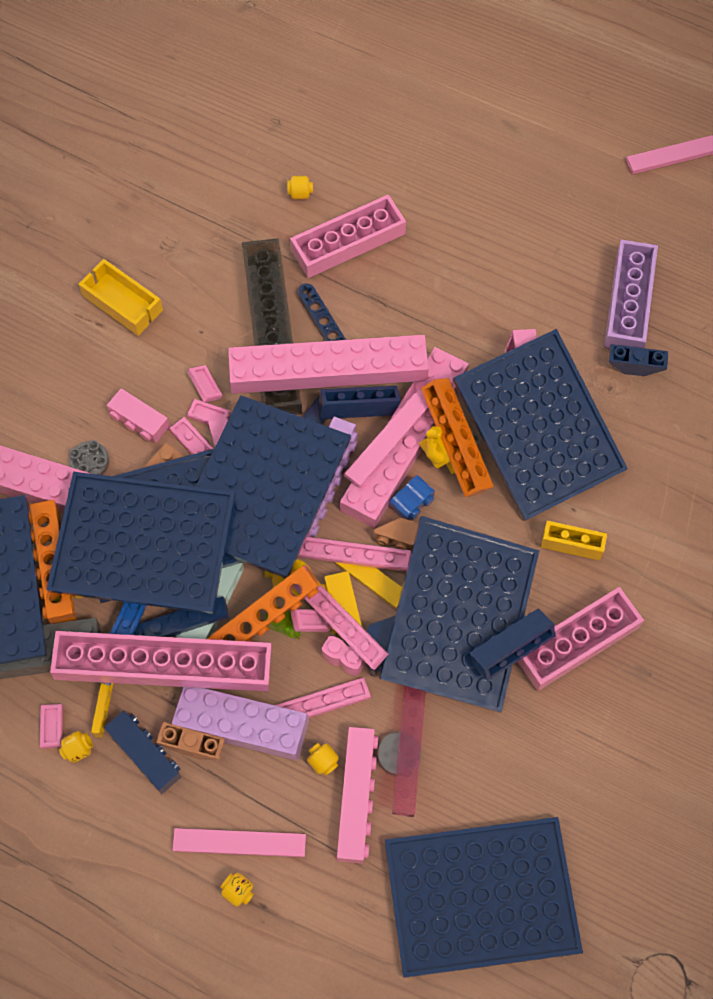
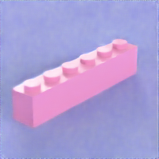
M349 727L337 851L338 862L363 864L364 858H368L369 844H365L366 835L370 836L371 822H367V814H372L373 800H369V792H374L375 779L371 778V770H376L377 758L372 757L373 749H377L378 736H374L375 729Z

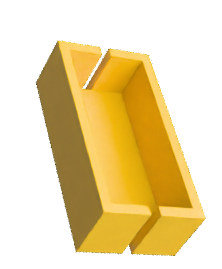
M105 259L92 270L93 274L89 273L78 284L84 298L137 336L150 325L149 320L153 322L163 311L159 297Z

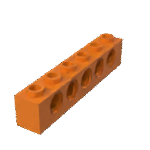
M434 379L421 387L436 427H441L442 442L465 497L479 495L493 488V483L450 379Z
M54 499L30 504L31 512H29L30 524H33L34 528L31 531L32 541L36 543L37 549H34V557L36 562L39 561L40 567L36 571L39 581L42 580V587L39 588L41 599L45 600V606L42 607L44 618L48 619L51 624L77 620L73 595L47 591L52 564H46L49 560L54 559L61 528L59 508ZM49 522L46 527H41L43 523ZM52 541L50 545L44 546L45 542ZM62 597L60 602L52 603L55 598Z
M304 565L207 639L227 640L228 635L231 634L235 637V641L253 642L251 639L257 634L259 637L269 630L268 626L273 622L277 624L286 617L284 614L291 609L293 612L302 605L301 601L306 597L310 599L319 593L318 588L322 585L309 567ZM295 584L300 585L302 589L299 596L293 593V586ZM279 596L285 600L283 608H279L276 604ZM262 609L268 612V619L266 621L260 618ZM245 622H249L252 626L250 633L245 632L243 628Z

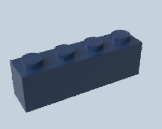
M397 385L320 389L318 407L321 419L393 416L400 405L401 399Z
M539 608L528 613L524 618L511 624L507 629L494 635L489 641L481 646H477L470 652L473 666L489 681L556 637L554 623Z
M122 711L104 728L162 795L181 778L178 772L181 768L173 759L170 762L166 759V751L161 745L155 746L151 742L153 739L152 735L146 729L141 730L137 726L140 722L132 713L128 715L125 711Z

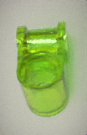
M289 611L284 614L286 617L277 624L273 622L268 626L269 629L282 633L292 639H300L301 637L300 632L293 629L294 625L291 612Z

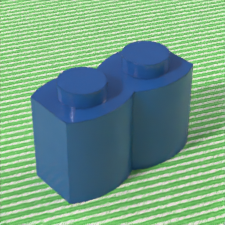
M417 475L390 500L389 506L400 517L414 520L420 514V509L423 506L428 507L434 501L435 490Z

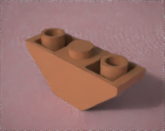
M400 517L376 528L373 540L383 546L390 545L396 549L412 551L419 523Z
M163 722L156 743L179 754L197 759L219 760L225 738Z

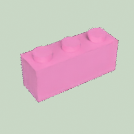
M122 388L107 404L109 416L113 420L123 422L127 429L137 431L146 441L151 440L156 444L170 427L167 417Z

